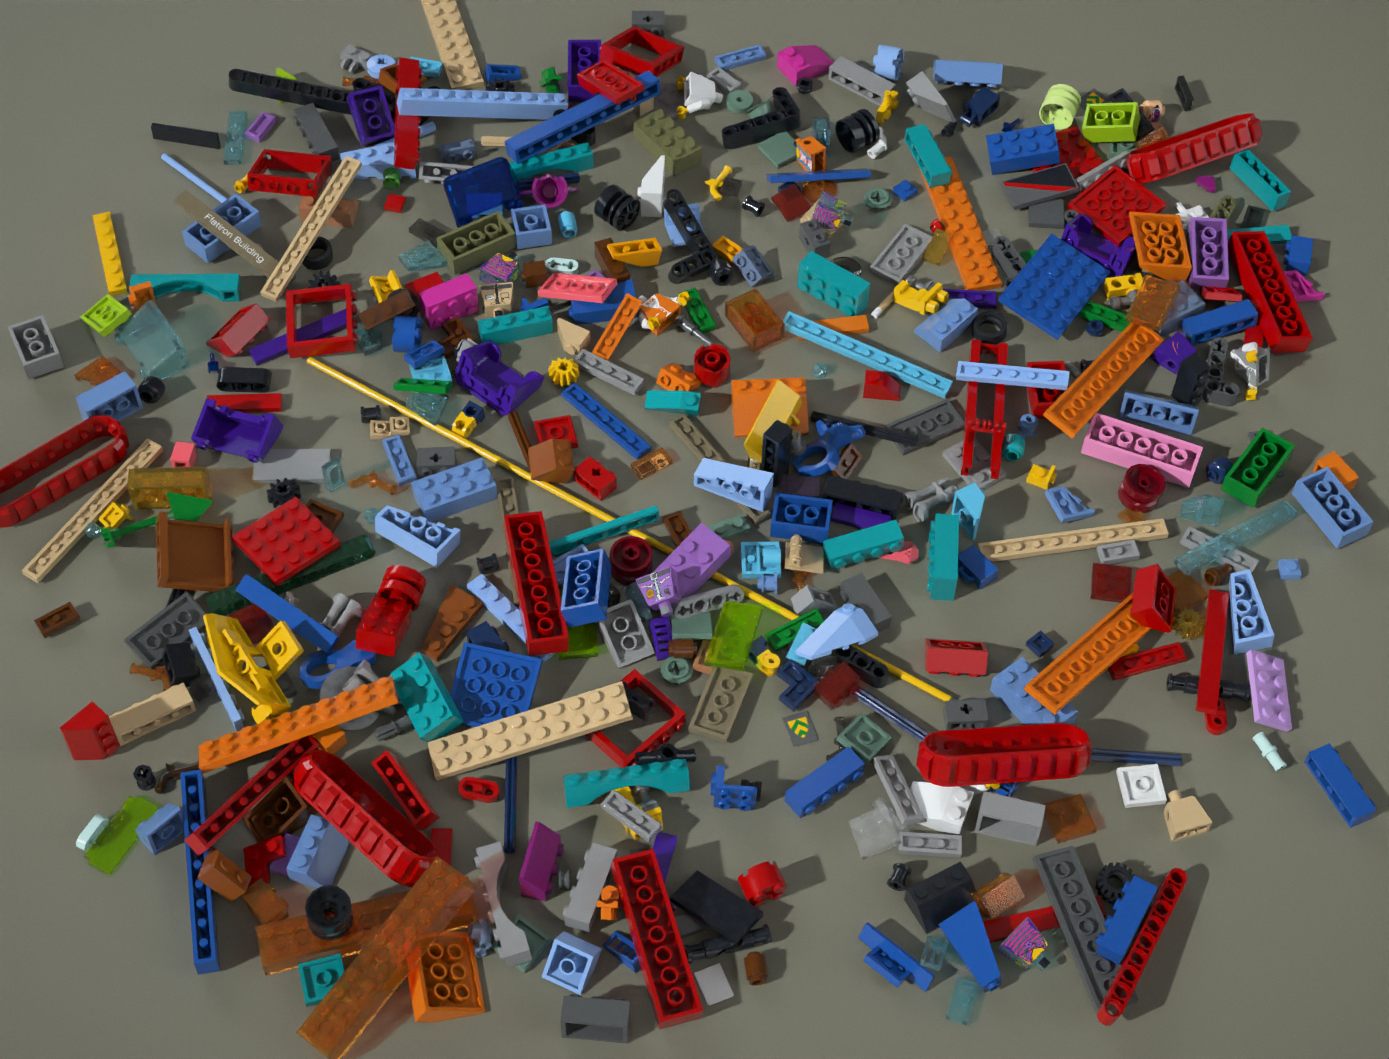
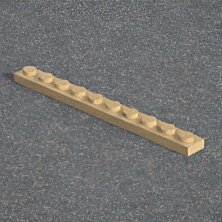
M348 156L344 157L261 290V296L278 302L362 166L361 161Z
M147 438L22 569L23 575L39 583L98 521L99 517L112 502H116L163 452L162 446Z
M1161 518L978 543L977 548L988 560L996 562L1097 548L1099 545L1129 540L1142 542L1164 539L1168 537L1169 533L1164 519Z

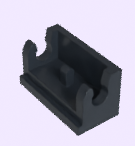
M622 680L631 713L646 722L658 709L656 700L644 698L629 689L627 683Z

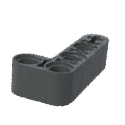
M997 236L994 239L992 255L1008 277L1004 284V292L1026 263L1007 237Z
M1217 337L1213 339L1208 353L1209 377L1205 382V389L1201 397L1208 403L1230 407L1236 403L1240 389L1235 383L1222 381L1228 342L1224 338Z

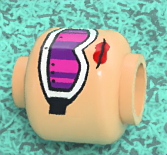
M1145 100L1139 107L1149 122H1159L1162 116L1165 115V107L1159 100Z

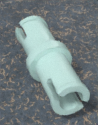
M1260 732L1253 737L1252 740L1262 751L1263 758H1267L1275 772H1279L1287 766L1277 753L1278 749L1276 746H1272L1264 732Z

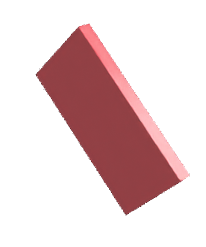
M553 273L538 290L539 297L603 303L618 284L617 279Z

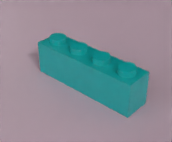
M925 124L906 128L904 141L929 187L933 188L948 184L952 175V169L947 165L944 154H941L938 143L932 138V132L928 130Z
M1249 149L1234 154L1229 169L1273 212L1287 205L1291 190Z
M548 306L478 320V331L481 343L491 340L499 345L553 333V322Z
M897 520L824 540L823 548L830 569H835L852 563H860L872 557L877 558L889 552H897L904 548V537Z

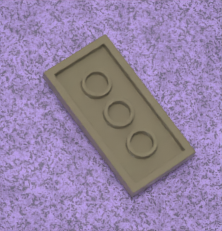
M715 662L689 724L688 731L727 743L753 679V673Z

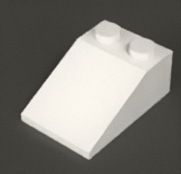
M665 155L660 156L642 179L641 187H638L637 197L641 198L638 199L640 201L641 217H662Z
M913 781L910 791L924 817L922 822L917 824L948 835H960L974 792L958 786L942 787L932 783Z

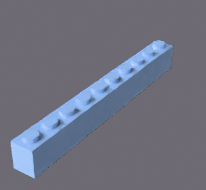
M400 88L397 99L399 115L548 120L553 117V113L556 110H567L568 108L565 94Z

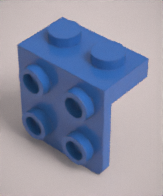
M717 765L716 773H712L710 795L714 796V807L723 810L736 808L742 811L755 809L757 788L753 786L724 785L725 766Z

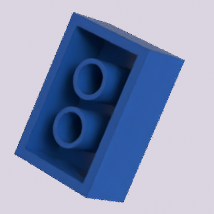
M776 493L770 537L791 539L797 534L802 538V541L823 544L824 540H828L833 500Z

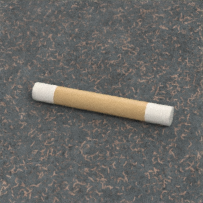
M894 290L871 313L872 317L877 318L894 300Z

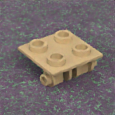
M797 534L791 538L790 542L785 543V569L823 574V547L802 544V538Z

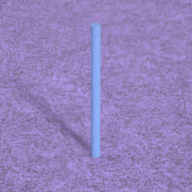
M166 153L162 154L161 159L218 201L223 203L227 200L225 196Z

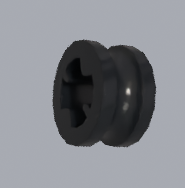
M805 77L799 79L798 91L802 94L810 93L813 85L812 80Z

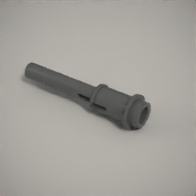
M680 314L676 317L675 323L678 328L681 327L690 336L694 335L707 346L716 344L699 331L698 326L689 321L686 315Z

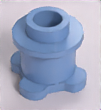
M1025 414L1020 418V422L1017 425V428L1020 429V436L1023 438L1026 436H1037L1038 431L1035 428L1038 426V419L1036 416Z
M774 572V575L762 574V577H758V589H762V593L764 591H774V595H777V572Z

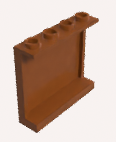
M159 511L156 520L157 587L228 593L230 587L234 586L235 574H232L234 558H231L234 545L233 542H230L233 527L230 526L229 518H226L224 524L167 519V512Z

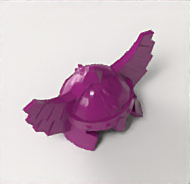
M547 174L540 179L535 178L532 190H525L520 192L519 195H533L538 204H546L547 208H553L562 204L568 193L580 192V189L568 187L563 176L557 178L555 175Z

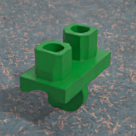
M555 67L541 71L543 80L539 81L540 86L546 85L545 90L547 93H558L560 90L558 81L562 80L561 75H556Z

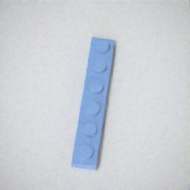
M958 361L956 380L1067 390L1069 371Z
M482 574L469 582L467 589L477 599L482 601L483 605L527 647L520 610ZM556 653L536 655V657L542 659V663H544Z
M196 627L189 629L192 642L236 732L244 728L242 721L245 720L241 709L237 710L235 707L237 705L233 693L229 695L227 691L230 689L228 682L225 679H221L220 675L217 674L216 666L212 660L214 659L211 648H206L207 640L203 632L199 634Z

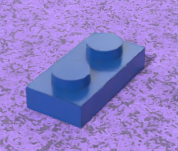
M431 340L404 354V360L414 368H417L445 353L444 347Z

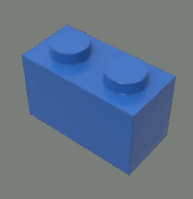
M1291 236L1290 242L1287 241L1285 245V252H1287L1283 261V265H1286L1285 271L1297 270L1301 275L1307 276L1311 265L1313 238Z

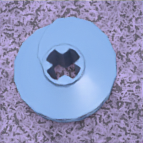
M375 55L367 61V71L371 77L379 79L380 69L395 64L396 61L388 55Z

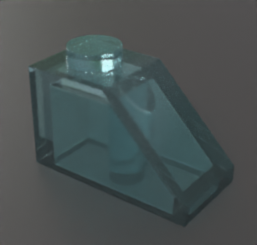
M1205 494L1183 500L1179 517L1217 527L1224 499Z

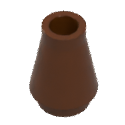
M1225 563L1207 569L1204 573L1205 582L1209 586H1218L1232 573V567Z

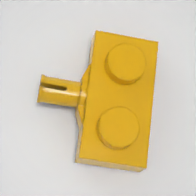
M886 90L884 92L883 103L877 110L876 122L882 125L885 120H888L893 109L898 107V92L894 90Z

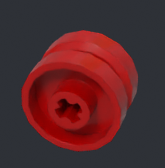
M402 565L388 567L382 578L383 582L379 586L377 597L412 604V612L417 610L421 601V595L426 587V579L422 574L410 567Z

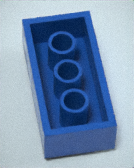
M1054 124L986 135L992 175L1060 163Z
M604 548L567 556L561 613L568 627L599 622L607 618L612 565Z

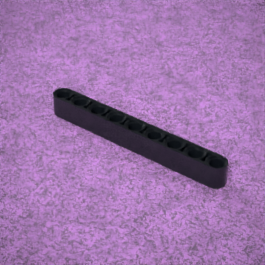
M232 69L229 72V88L233 91L304 106L313 103L319 109L352 115L347 101L348 94L352 92L241 69Z

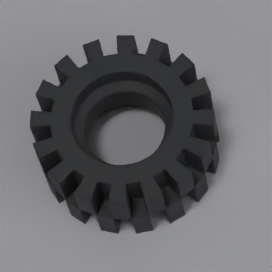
M1113 862L1109 863L1108 867L1107 865L1103 866L1098 874L1096 889L1099 890L1097 893L1099 896L1103 894V900L1109 898L1108 903L1112 904L1113 900L1117 901L1118 897L1122 899L1125 893L1121 892L1123 888L1115 889L1111 887L1108 879L1111 877L1119 878L1125 885L1126 881L1131 882L1135 875H1131L1133 871L1131 868L1126 870L1127 865L1123 864V867H1120L1119 862H1116L1115 866H1113Z

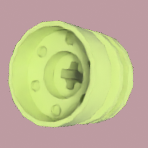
M1065 84L1052 86L1048 90L1039 111L1042 122L1045 125L1054 124L1056 130H1063L1071 126L1081 104L1080 94L1073 87Z

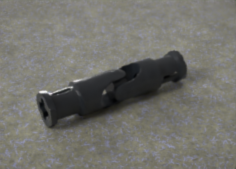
M1169 673L1166 690H1180L1188 694H1197L1199 678L1194 676L1179 677ZM1220 680L1219 698L1231 699V697L1248 701L1250 683L1242 685L1234 684L1233 681Z
M764 924L761 928L749 930L740 940L741 945L737 948H734V942L722 936L721 938L702 940L701 943L692 946L684 945L688 962L691 964L692 961L701 958L710 959L717 957L722 952L733 953L752 948L755 944L771 943L772 938L768 925Z

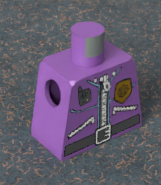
M669 566L636 579L650 608L653 610L660 609L662 617H668L673 614L671 604L679 602L680 597L677 573L672 567Z

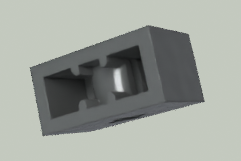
M632 11V26L664 37L665 11Z
M817 219L800 223L799 238L807 252L813 251L824 258L830 257L831 242Z
M455 446L417 448L418 477H427L456 467Z
M951 699L945 701L943 714L946 730L987 728L988 714L985 699Z

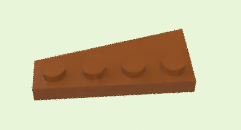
M451 584L421 647V653L438 662L481 610L483 602Z

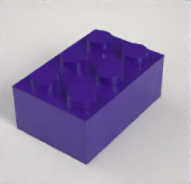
M382 85L348 94L347 101L362 147L384 142L394 137L395 126Z

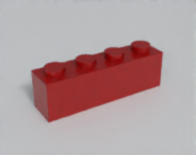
M386 750L371 762L415 826L425 830L440 818L396 755Z

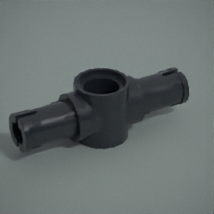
M667 743L663 744L660 749H653L651 752L635 753L637 765L674 759H686V762L696 761L695 749L678 750L673 745Z

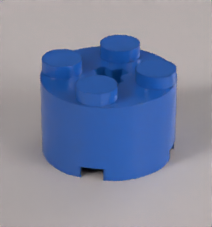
M395 316L393 324L395 329L394 334H392L393 351L408 353L418 348L423 339V333L419 329L422 328V318Z

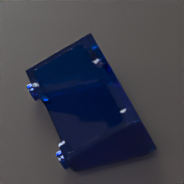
M504 157L492 159L443 180L444 190L458 228L473 222L472 216L500 205H504L508 210L524 207L517 175Z

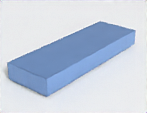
M756 45L715 56V62L719 68L725 71L766 60L767 55L761 45Z
M400 434L382 439V444L399 486L416 481V473Z

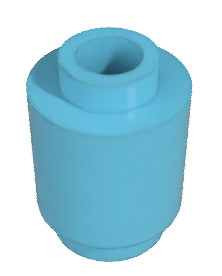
M569 211L562 212L558 216L560 232L564 237L572 238L577 234L578 230L575 215Z

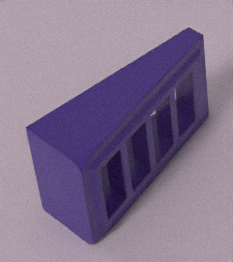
M669 618L652 619L649 621V629L657 661L669 658L668 651L660 652V650L667 649L668 643H658L673 641Z

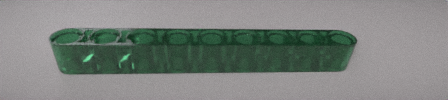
M360 535L342 542L341 546L278 586L264 573L252 578L277 595L367 561L375 556L376 551L367 535ZM239 583L216 591L206 598L211 613L223 616L230 615L255 604L235 591Z

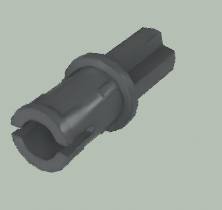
M406 715L396 721L391 720V723L375 730L374 734L378 741H382L394 734L399 735V732L413 726L409 716Z

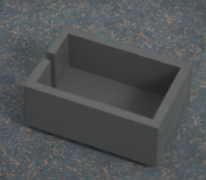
M578 994L563 997L561 1013L562 1038L628 1044L630 1001L622 998L609 1000L600 996L586 998Z

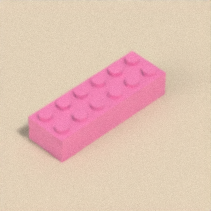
M1096 413L1085 436L1081 453L1128 469L1136 464H1146L1160 471L1165 481L1189 488L1203 447Z

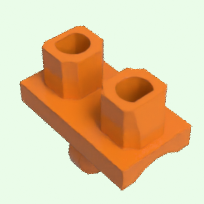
M609 885L602 889V901L597 900L596 907L601 908L602 920H617L618 909L623 907L622 903L618 901V889Z

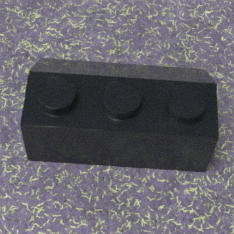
M961 861L907 888L904 901L926 934L940 928L939 924L973 901L976 902L978 908L981 906L973 880Z

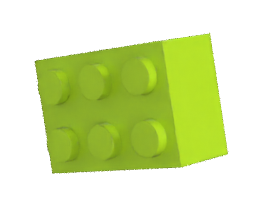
M1138 102L1087 104L1082 125L1084 139H1087L1089 143L1136 141L1140 121Z

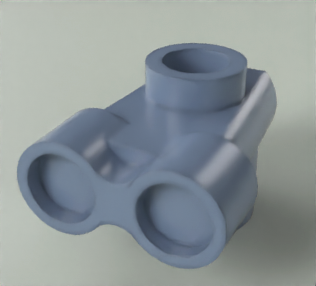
M478 919L477 922H470L468 926L467 937L468 939L475 940L476 957L486 956L487 949L492 946L493 928L488 926L487 919Z

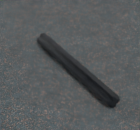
M812 411L810 416L812 422L821 420L824 424L841 422L849 426L862 425L866 431L865 435L913 447L916 446L918 437L817 411Z

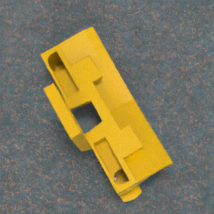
M214 613L205 614L203 618L207 630V642L212 650L217 674L256 705H259L252 707V716L255 722L259 724L263 720L273 719L276 715L280 716L287 712L292 706L276 680L304 652L285 621H280L254 647L237 619ZM279 645H281L282 649L281 652L278 654L277 649ZM263 656L271 670L258 667L252 657ZM246 662V668L243 671L242 666Z

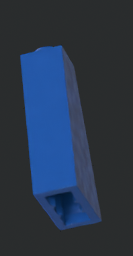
M629 279L618 283L603 303L571 300V307L568 308L569 318H573L575 325L611 321L627 293L636 297L633 280Z
M973 901L941 922L939 927L983 992L985 993L988 990L992 992L1000 986L1002 978L978 906Z

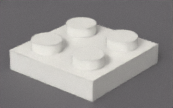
M1158 764L1117 768L1116 773L1125 808L1166 804L1167 798Z

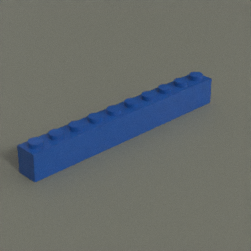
M649 71L634 77L644 84L645 89L636 94L635 101H630L629 98L617 105L599 94L504 141L507 155L519 164L661 94L659 79Z
M202 770L180 773L185 839L208 818L206 785ZM185 842L194 965L198 975L220 971L214 890L197 878L208 850L198 856Z

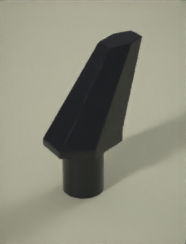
M957 121L955 123L949 122L944 126L941 134L948 137L954 135Z

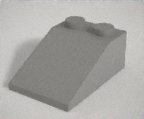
M923 71L906 82L909 88L907 92L916 107L920 106L927 113L953 123L956 122L948 104Z
M632 599L608 608L606 620L595 622L618 669L655 653Z

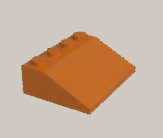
M1130 212L1129 217L1140 268L1167 281L1180 282L1183 280L1185 282L1192 267L1180 215Z
M805 377L731 380L734 437H748L777 380H780L800 395L803 403L796 414L800 423L798 426L791 424L790 428L793 429L792 431H799L801 435H808Z
M412 930L402 942L415 1022L436 1023L485 1013L473 940L468 939L467 932Z

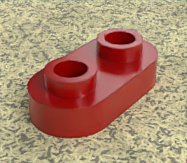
M1218 697L1216 715L1204 713L1206 729L1213 735L1223 734L1228 725L1225 703Z
M465 777L458 784L460 795L470 800L492 803L498 799L500 794L498 785L489 780ZM468 788L473 789L472 791H466ZM488 792L493 793L492 795H486Z

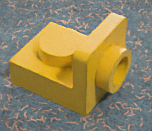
M1033 464L1026 482L1047 490L1050 483L1054 484L1057 473H1054L1056 466L1052 465L1050 470Z
M112 502L98 520L104 526L113 529L119 527L126 518L132 521L134 517L129 513L131 510L126 505Z

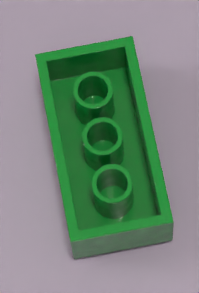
M1262 427L1225 476L1221 490L1255 508L1290 460L1295 445Z

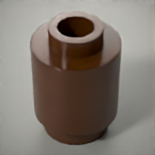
M679 638L668 641L669 657L693 658V654H697V642H693V638Z
M758 951L748 953L744 958L747 980L753 986L765 984L768 977L765 955L760 954Z

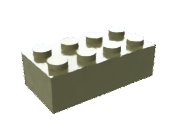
M661 108L634 122V138L657 160L661 155H665V168L674 177L702 162V147Z
M499 211L436 238L438 253L454 275L485 262L498 253L503 254L516 248V233Z

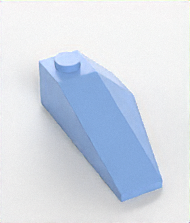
M847 603L835 610L796 650V655L813 660L832 654L834 649H848L850 644L856 642L859 645L864 644L877 637L878 631L863 609Z

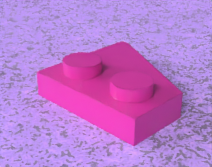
M1297 270L1283 271L1297 302L1317 301L1324 298L1325 294L1322 291L1320 293L1316 292L1312 288L1313 284L1306 280Z

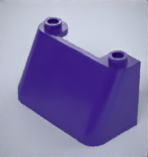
M1081 213L1066 224L1061 240L1109 270L1110 274L1107 278L1123 276L1137 254L1134 237H1128L1122 246L1117 247L1110 240L1092 233L1093 221Z
M491 340L462 350L455 372L457 384L501 415H508L510 412H513L542 385L544 376L538 372L531 371L524 378L500 362L501 349Z
M206 398L191 440L196 443V447L202 450L209 448L244 457L253 463L263 461L283 430L284 426L278 418L269 413H266L265 416L260 414L259 417L231 410L226 405H223V407L216 406L215 400Z

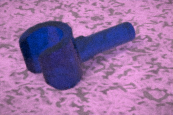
M1017 118L1011 124L1004 122L1002 132L1012 131L1013 127L1021 120Z
M210 353V361L207 363L208 373L211 374V371L219 373V362L215 361L214 354Z

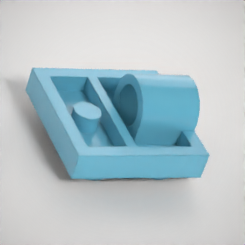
M779 541L741 542L742 579L762 577V574L774 575V572H777V578H781V550Z

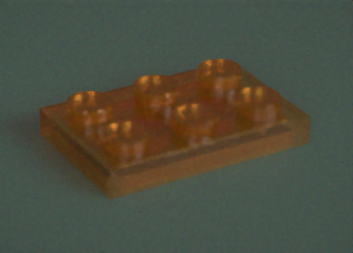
M1146 275L1125 316V321L1160 331L1180 291V285Z

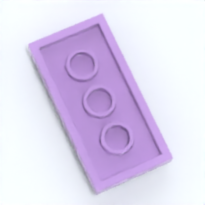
M1251 649L1246 655L1254 721L1288 732L1292 729L1284 660Z

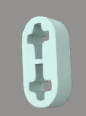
M554 257L547 259L545 262L546 271L549 275L553 273L577 275L579 272L578 262L573 259Z
M96 814L79 835L76 846L85 852L91 850L107 829L109 819L101 814Z

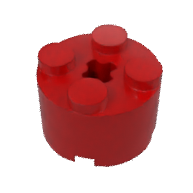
M710 344L707 347L701 346L697 349L694 355V375L702 384L717 388L729 378L731 358L728 350L719 344Z
M769 861L757 864L747 870L748 875L744 877L741 874L737 879L747 902L756 908L763 905L767 899L777 900L784 895L782 891L787 886L775 861H773L772 865Z

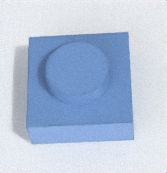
M1279 559L1277 564L1281 580L1301 578L1302 574L1298 559Z

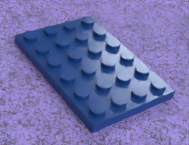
M1051 233L1000 295L998 301L1058 340L1105 281L1110 271Z

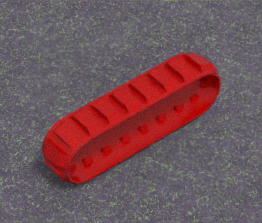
M1254 113L1236 115L1131 151L1126 160L1129 176L1139 183L1151 182L1256 146L1260 143V139L1263 136L1260 120L1255 117Z
M105 415L93 416L0 469V494L94 439L102 436L115 437V440L110 445L10 504L0 507V528L11 527L20 523L120 463L127 454L126 449L130 446L125 427L121 426L120 421Z
M1067 723L943 730L926 735L924 741L919 743L916 766L926 781L942 787L1067 779L1081 775L1086 770V767L1090 765L1092 742L1083 729Z
M314 750L309 754H305L293 772V785L296 791L391 880L407 887H417L420 883H426L438 864V851L435 845L339 757L323 750Z

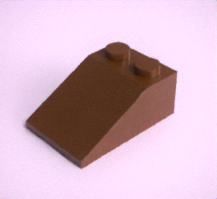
M287 776L283 778L242 818L258 842L280 835L284 837L286 833L292 834L307 824L311 814L316 815L318 813L296 791L293 785V778Z

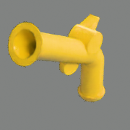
M727 165L724 166V170L716 180L710 179L705 181V184L710 187V193L717 202L722 199V195L719 194L717 188L722 187L724 179L733 172Z

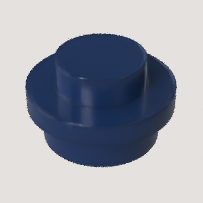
M1091 320L1086 326L1087 333L1095 337L1102 335L1104 332L1103 323L1100 320Z

